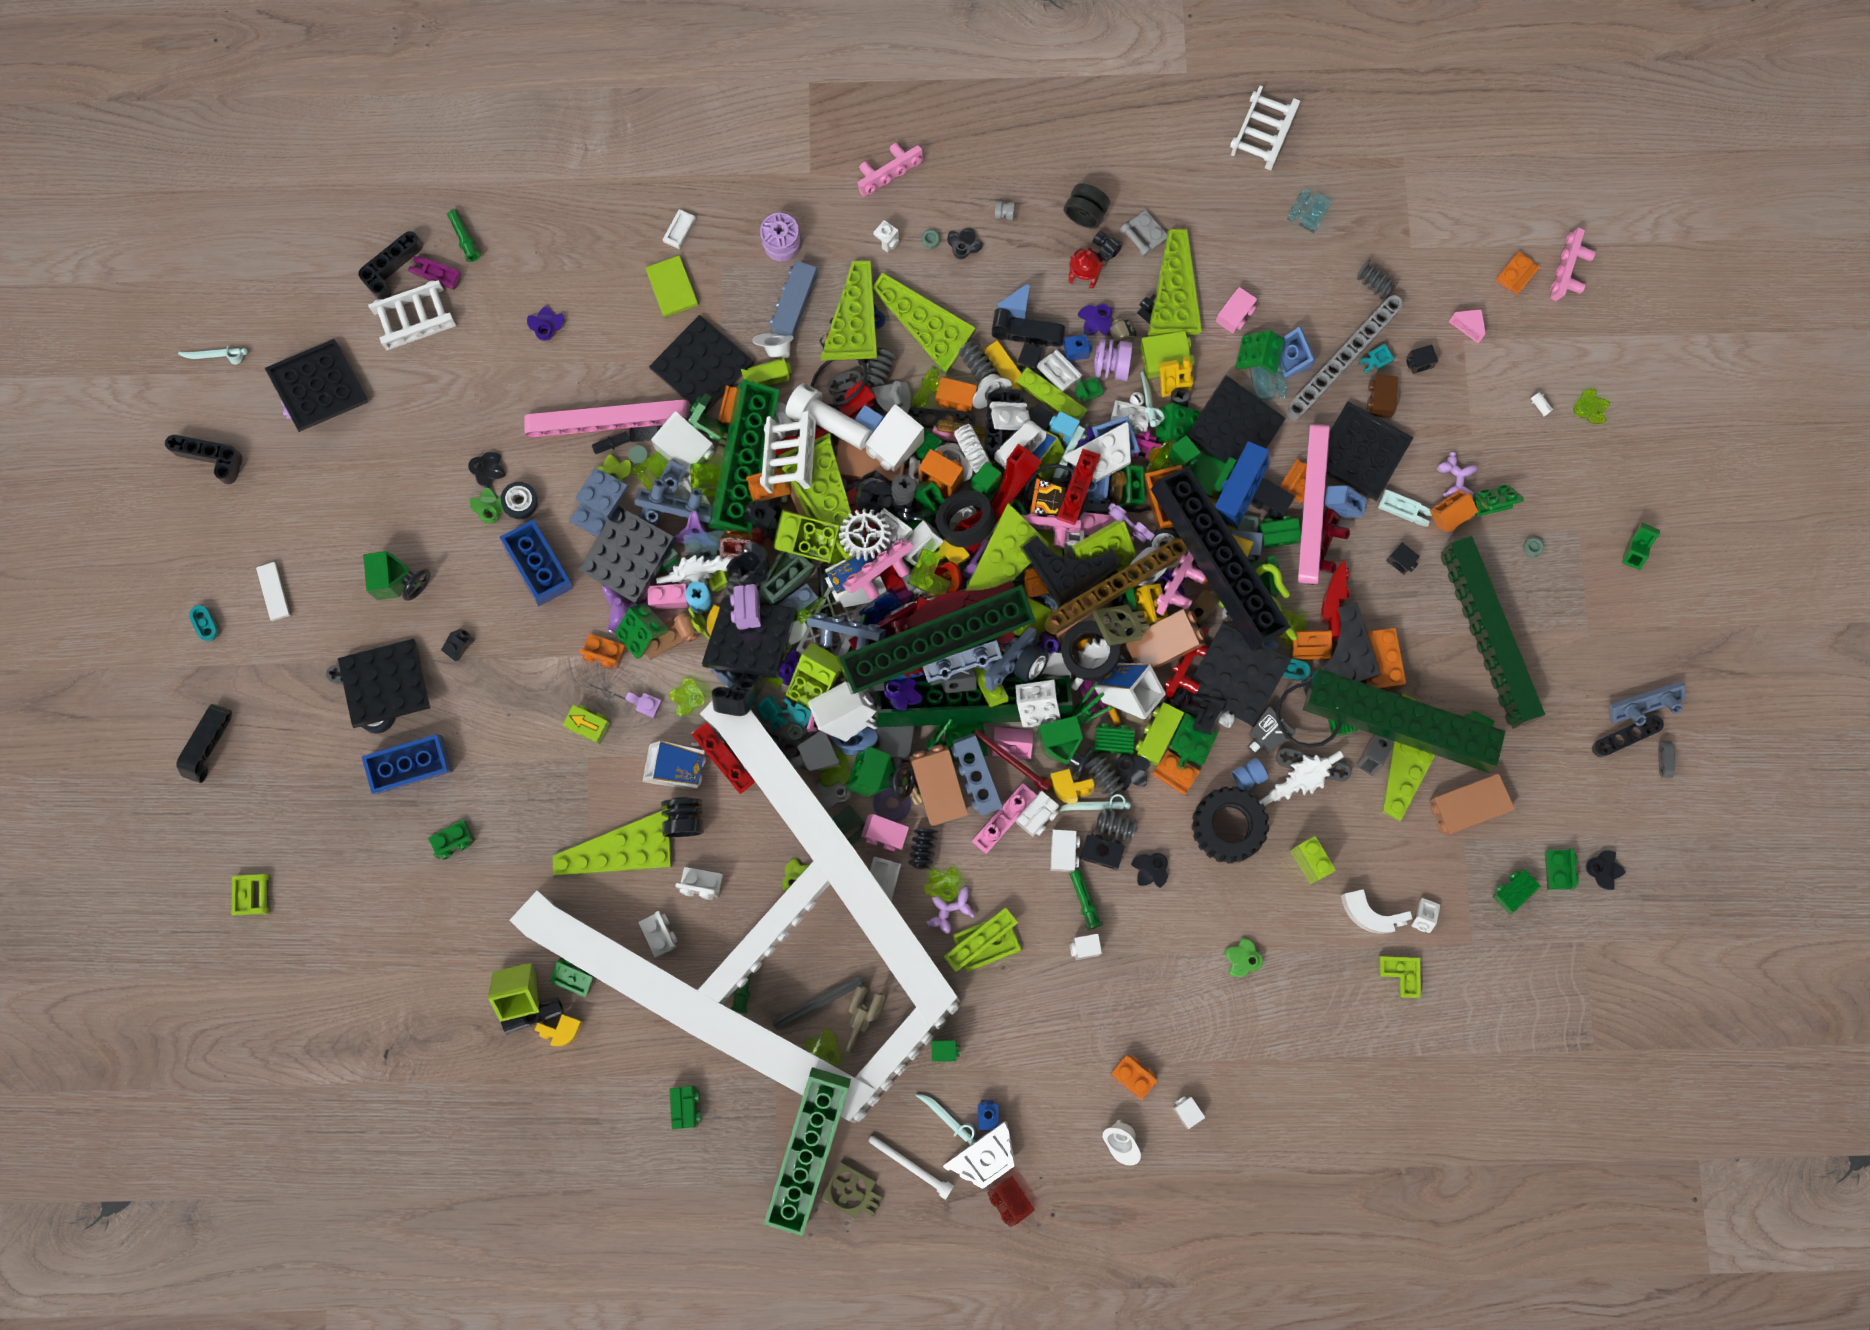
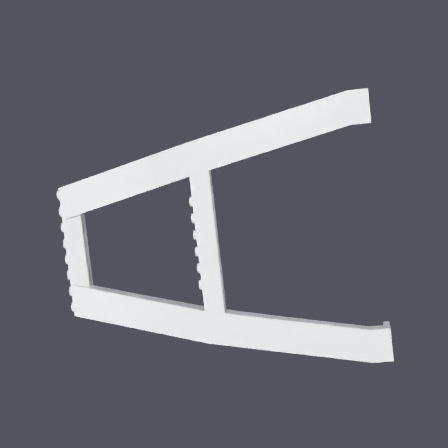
M711 701L700 715L712 728H715L722 735L811 856L813 862L698 990L694 989L563 912L553 904V901L548 896L539 891H536L509 921L525 936L693 1036L801 1095L804 1094L812 1067L850 1078V1086L840 1116L853 1123L856 1121L860 1122L867 1113L865 1111L869 1106L873 1107L880 1100V1093L883 1090L887 1091L893 1085V1078L896 1075L900 1076L906 1070V1063L910 1059L913 1061L920 1054V1047L923 1044L927 1045L933 1039V1032L936 1029L940 1030L946 1024V1017L949 1014L953 1015L960 1006L958 1004L960 1000L852 845L753 712L750 710L744 716L718 713L714 711L713 702ZM830 884L916 1006L915 1010L855 1078L723 1006L725 1001L738 987L741 988L746 984L750 973H755L761 967V961L775 951V945L787 938L789 935L788 931L792 926L796 927L803 918L801 916L806 911L809 912L813 909L817 898Z

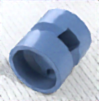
M1257 758L1247 762L1245 767L1240 766L1231 772L1240 790L1246 789L1249 791L1254 788V783L1261 784L1268 780L1267 772Z

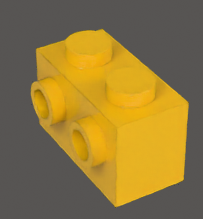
M1161 584L1145 585L1134 590L1137 611L1143 612V617L1147 620L1145 624L1148 623L1149 626L1168 617L1167 609L1163 616L1156 612L1159 606L1156 602L1160 594H1163Z

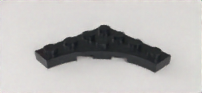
M1036 535L1020 546L1059 608L1090 590L1122 565L1112 549L1087 559H1069L1055 554Z
M1354 602L1338 608L1341 622L1340 638L1334 654L1322 669L1359 682L1382 675L1358 603ZM1312 677L1301 681V683L1310 682ZM1309 686L1303 687L1306 696Z

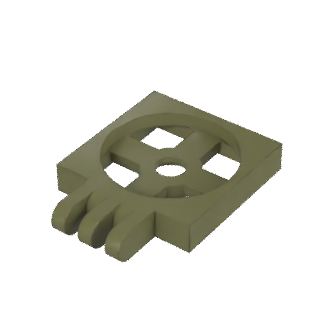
M1129 605L1097 609L1093 613L1108 646L1140 641L1144 636L1142 632L1150 629L1149 624H1145L1147 620L1143 617V612H1132ZM1117 614H1125L1127 620L1121 621L1118 619ZM1108 615L1111 623L1104 624V616ZM1115 623H1119L1121 628L1115 627ZM1132 628L1133 634L1127 636L1124 630Z
M840 1162L821 1199L856 1219L861 1210L874 1216L875 1212L869 1209L871 1205L878 1209L880 1205L873 1202L875 1198L882 1202L883 1197L871 1191L876 1181ZM842 1173H853L849 1182L844 1183L837 1179L838 1175ZM859 1178H862L865 1183V1194L856 1188ZM832 1186L841 1190L842 1195L838 1202H835L832 1198ZM845 1187H852V1193L846 1194ZM853 1197L860 1201V1204L854 1208L848 1209L844 1207L849 1198Z

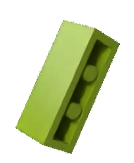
M1164 702L1161 707L1157 706L1152 715L1155 717L1153 723H1148L1143 732L1147 734L1144 741L1140 739L1135 748L1138 751L1136 757H1144L1150 764L1157 767L1184 712Z

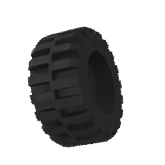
M1226 786L1210 792L1198 804L1193 813L1191 828L1194 831V841L1198 842V847L1201 851L1204 850L1207 853L1206 856L1215 858L1217 862L1222 863L1224 861L1228 864L1244 861L1260 850L1269 832V825H1267L1269 816L1265 814L1264 810L1266 808L1264 804L1258 802L1259 798L1256 795H1250V791L1246 789L1240 790L1239 787L1233 786L1228 788ZM1232 807L1243 813L1248 822V831L1241 841L1227 843L1218 838L1214 833L1212 820L1218 810Z

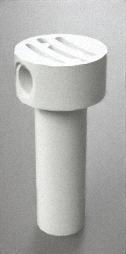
M802 383L794 390L786 406V415L799 422L801 412L809 411L816 419L818 426L860 450L866 447L865 443L872 435L871 429L822 402V393L810 385Z

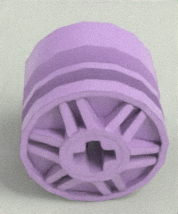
M774 213L766 217L760 227L763 249L767 256L776 261H788L794 258L801 246L798 224L795 219L785 213Z
M1101 338L1095 354V377L1100 378L1101 370H1105L1104 378H1108L1110 371H1114L1115 380L1127 381L1132 342L1120 341L1118 348L1114 349L1113 340H1110L1109 347L1106 348L1105 339Z

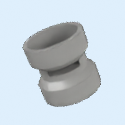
M996 201L995 219L1000 220L1006 217L1007 220L1013 221L1014 202L1005 204L1002 201Z

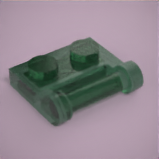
M848 805L832 820L843 835L857 824L861 827L847 839L853 845L862 838L861 834L865 822L851 805Z

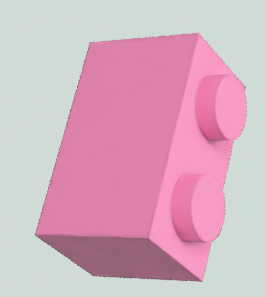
M1238 287L1218 314L1216 322L1233 334L1237 329L1241 330L1246 323L1245 318L1248 315L1252 316L1255 312L1257 298Z
M686 584L649 586L648 605L652 610L688 608L689 604L685 598V592L688 587Z
M869 814L861 837L866 839V843L875 846L879 843L884 845L883 849L894 852L895 850H902L909 827L874 814Z

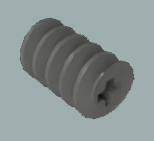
M1369 259L1358 272L1357 280L1360 281L1364 278L1362 284L1367 285L1369 283L1368 289L1372 290L1375 288L1374 294L1376 295L1381 292L1379 298L1383 299L1395 289L1398 282L1392 285L1394 278L1386 280L1388 273L1381 276L1382 269L1380 268L1375 271L1377 264L1369 266L1371 261Z
M972 340L959 350L958 355L963 357V362L967 363L966 366L971 369L975 379L982 381L984 377L994 374L997 368L990 369L993 362L986 363L989 356L982 357L985 351H978L981 345H974L975 340Z
M876 349L877 358H872L871 362L868 363V376L865 384L871 388L885 385L882 378L887 379L888 376L884 372L890 373L891 369L888 365L894 366V362L891 359H897V356L887 349Z
M898 475L892 482V506L896 510L901 509L902 506H912L917 483L908 475Z
M1100 755L1087 763L1085 768L1092 767L1089 774H1096L1093 780H1100L1097 786L1098 788L1104 787L1102 794L1109 793L1106 797L1107 799L1121 790L1125 782L1118 783L1121 776L1114 777L1113 775L1117 770H1109L1112 763L1105 764L1108 757H1101Z
M1107 808L1099 813L1093 830L1100 826L1101 833L1108 829V836L1115 832V838L1117 839L1122 834L1123 841L1130 837L1131 843L1137 827V819L1130 823V817L1128 816L1124 820H1122V814L1115 818V811L1108 815Z

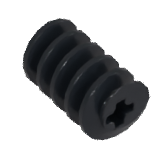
M927 828L915 829L913 833L918 836L913 837L912 841L917 844L911 845V849L916 852L910 853V857L914 858V860H909L908 864L917 869L932 871L927 864H932L933 861L928 859V857L935 855L930 849L936 848L931 841L937 840L936 837L932 836V833H938V831Z

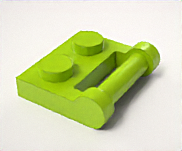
M269 874L232 876V916L269 914V908H267V881H269ZM254 881H259V908H254Z

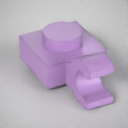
M628 692L625 698L626 701L637 705V712L653 719L662 702L660 699L643 693L640 698Z

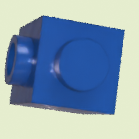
M1086 334L1064 338L1063 346L1068 361L1089 358L1092 344L1090 340H1087Z
M983 1100L982 1105H977L978 1130H990L999 1125L998 1104H994V1100Z

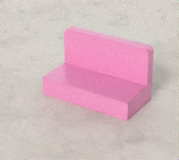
M995 727V743L1015 758L1031 759L1032 730ZM992 752V756H999L996 752Z

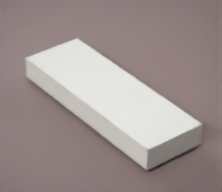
M272 562L257 567L256 570L270 620L273 622L291 616L277 564Z

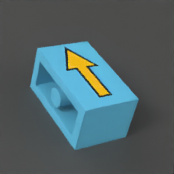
M1059 411L1057 417H1052L1048 432L1057 436L1062 446L1067 448L1080 421Z

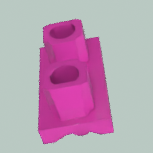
M1147 429L1146 434L1138 433L1136 441L1139 450L1147 451L1145 460L1155 462L1157 456L1160 455L1162 445L1155 443L1157 437L1150 436L1151 430ZM1139 453L1134 454L1131 457L1138 458Z

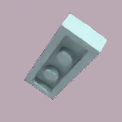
M1078 425L1063 456L1078 449V441L1086 440L1085 428ZM1062 457L1059 464L1069 467L1070 463L1065 462ZM1057 468L1053 477L1067 478L1070 471Z

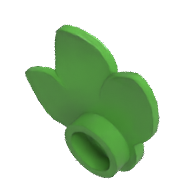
M486 488L481 493L479 499L470 498L471 510L478 514L481 521L486 524L495 523L498 516L504 513L501 497L496 499V496L489 488ZM486 513H491V514H492V517H491V518H487V517L485 516V514H486Z
M1241 938L1239 947H1230L1224 951L1226 958L1233 963L1229 970L1231 976L1245 977L1250 971H1257L1263 965L1262 956L1256 952L1254 943L1248 939ZM1253 957L1256 958V963L1251 965L1249 960Z

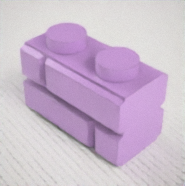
M757 585L735 586L733 588L734 594L730 595L731 605L734 606V611H731L732 622L736 623L738 629L760 627V596Z

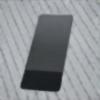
M663 425L630 428V442L651 441Z

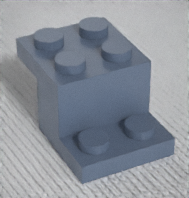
M595 467L575 497L579 506L570 518V523L598 537L607 520L610 521L612 514L620 506L619 501L628 489V485Z

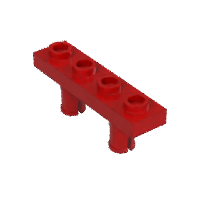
M1082 449L1058 513V520L1072 525L1076 524L1101 454Z
M1203 626L1201 627L1204 636H1206L1209 630ZM1203 645L1182 656L1184 657L1183 662H1178L1173 670L1176 673L1174 678L1169 677L1164 686L1167 689L1165 696L1171 699L1176 688L1180 686L1196 694L1201 684L1187 677L1185 672L1194 656L1198 654L1204 657L1209 647Z
M707 722L691 734L739 794H742L755 783L754 779Z

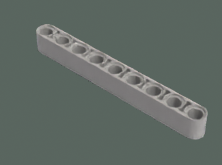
M1396 295L1388 297L1294 398L1287 409V417L1290 420H1300L1397 316L1403 305L1400 297ZM1389 304L1394 305L1396 309L1390 308ZM1377 317L1383 318L1384 322L1379 321ZM1365 330L1371 331L1372 335L1367 334ZM1353 343H1358L1360 347H1355ZM1341 356H1346L1348 360H1343ZM1329 369H1335L1337 373H1331ZM1321 381L1325 386H1319L1317 382ZM1309 394L1313 399L1309 400L1305 395ZM1297 407L1301 412L1296 413L1292 408Z

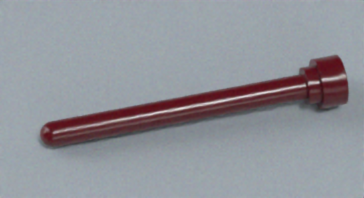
M980 730L974 731L973 734L976 735L977 739L1035 782L1034 785L1037 786V790L1044 793L1052 784L1050 779L1046 776L1039 777Z

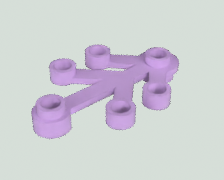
M1111 503L1108 507L1110 510L1109 514L1119 522L1124 520L1126 524L1134 529L1132 535L1144 543L1146 539L1151 541L1155 536L1140 522H1137L1136 525L1128 519L1129 516L1125 514L1126 511L1120 506Z

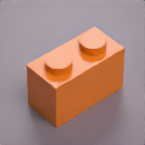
M941 377L935 402L941 408L948 409L951 407L961 412H972V402L977 392V385Z
M1460 489L1430 509L1437 528L1446 532L1454 531L1458 525L1470 520L1478 512L1471 494Z

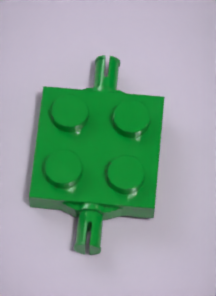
M1187 713L1183 714L1168 746L1181 756L1177 767H1180L1182 770L1185 769L1187 761H1193L1200 766L1204 765L1218 735V731L1215 729L1212 735L1194 731L1193 724L1196 718Z

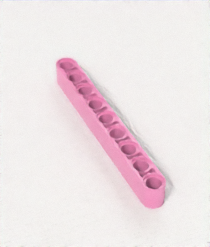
M673 400L527 414L524 416V430L527 437H542L664 425L675 411L689 422L690 407L687 400Z
M1310 424L1298 583L1318 584L1330 425Z

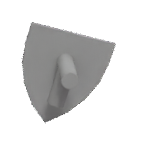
M894 381L893 384L871 388L877 403L886 413L896 404L908 414L911 405V395L907 382Z

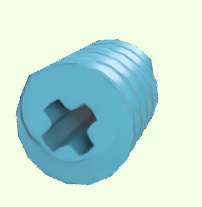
M692 582L688 585L685 598L689 606L696 613L707 612L713 603L707 586L701 582Z

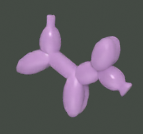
M1451 452L1447 462H1442L1437 467V471L1441 473L1450 471L1454 476H1457L1456 486L1443 493V496H1451L1460 489L1470 493L1473 499L1474 493L1464 487V478L1473 475L1477 467L1472 465L1461 469L1459 466H1456V453Z
M966 886L960 890L958 901L947 904L940 896H932L933 903L940 909L939 917H933L930 921H927L928 927L940 926L943 933L949 934L951 932V925L947 921L949 912L958 909L972 918L975 917L971 907L966 903L969 896Z

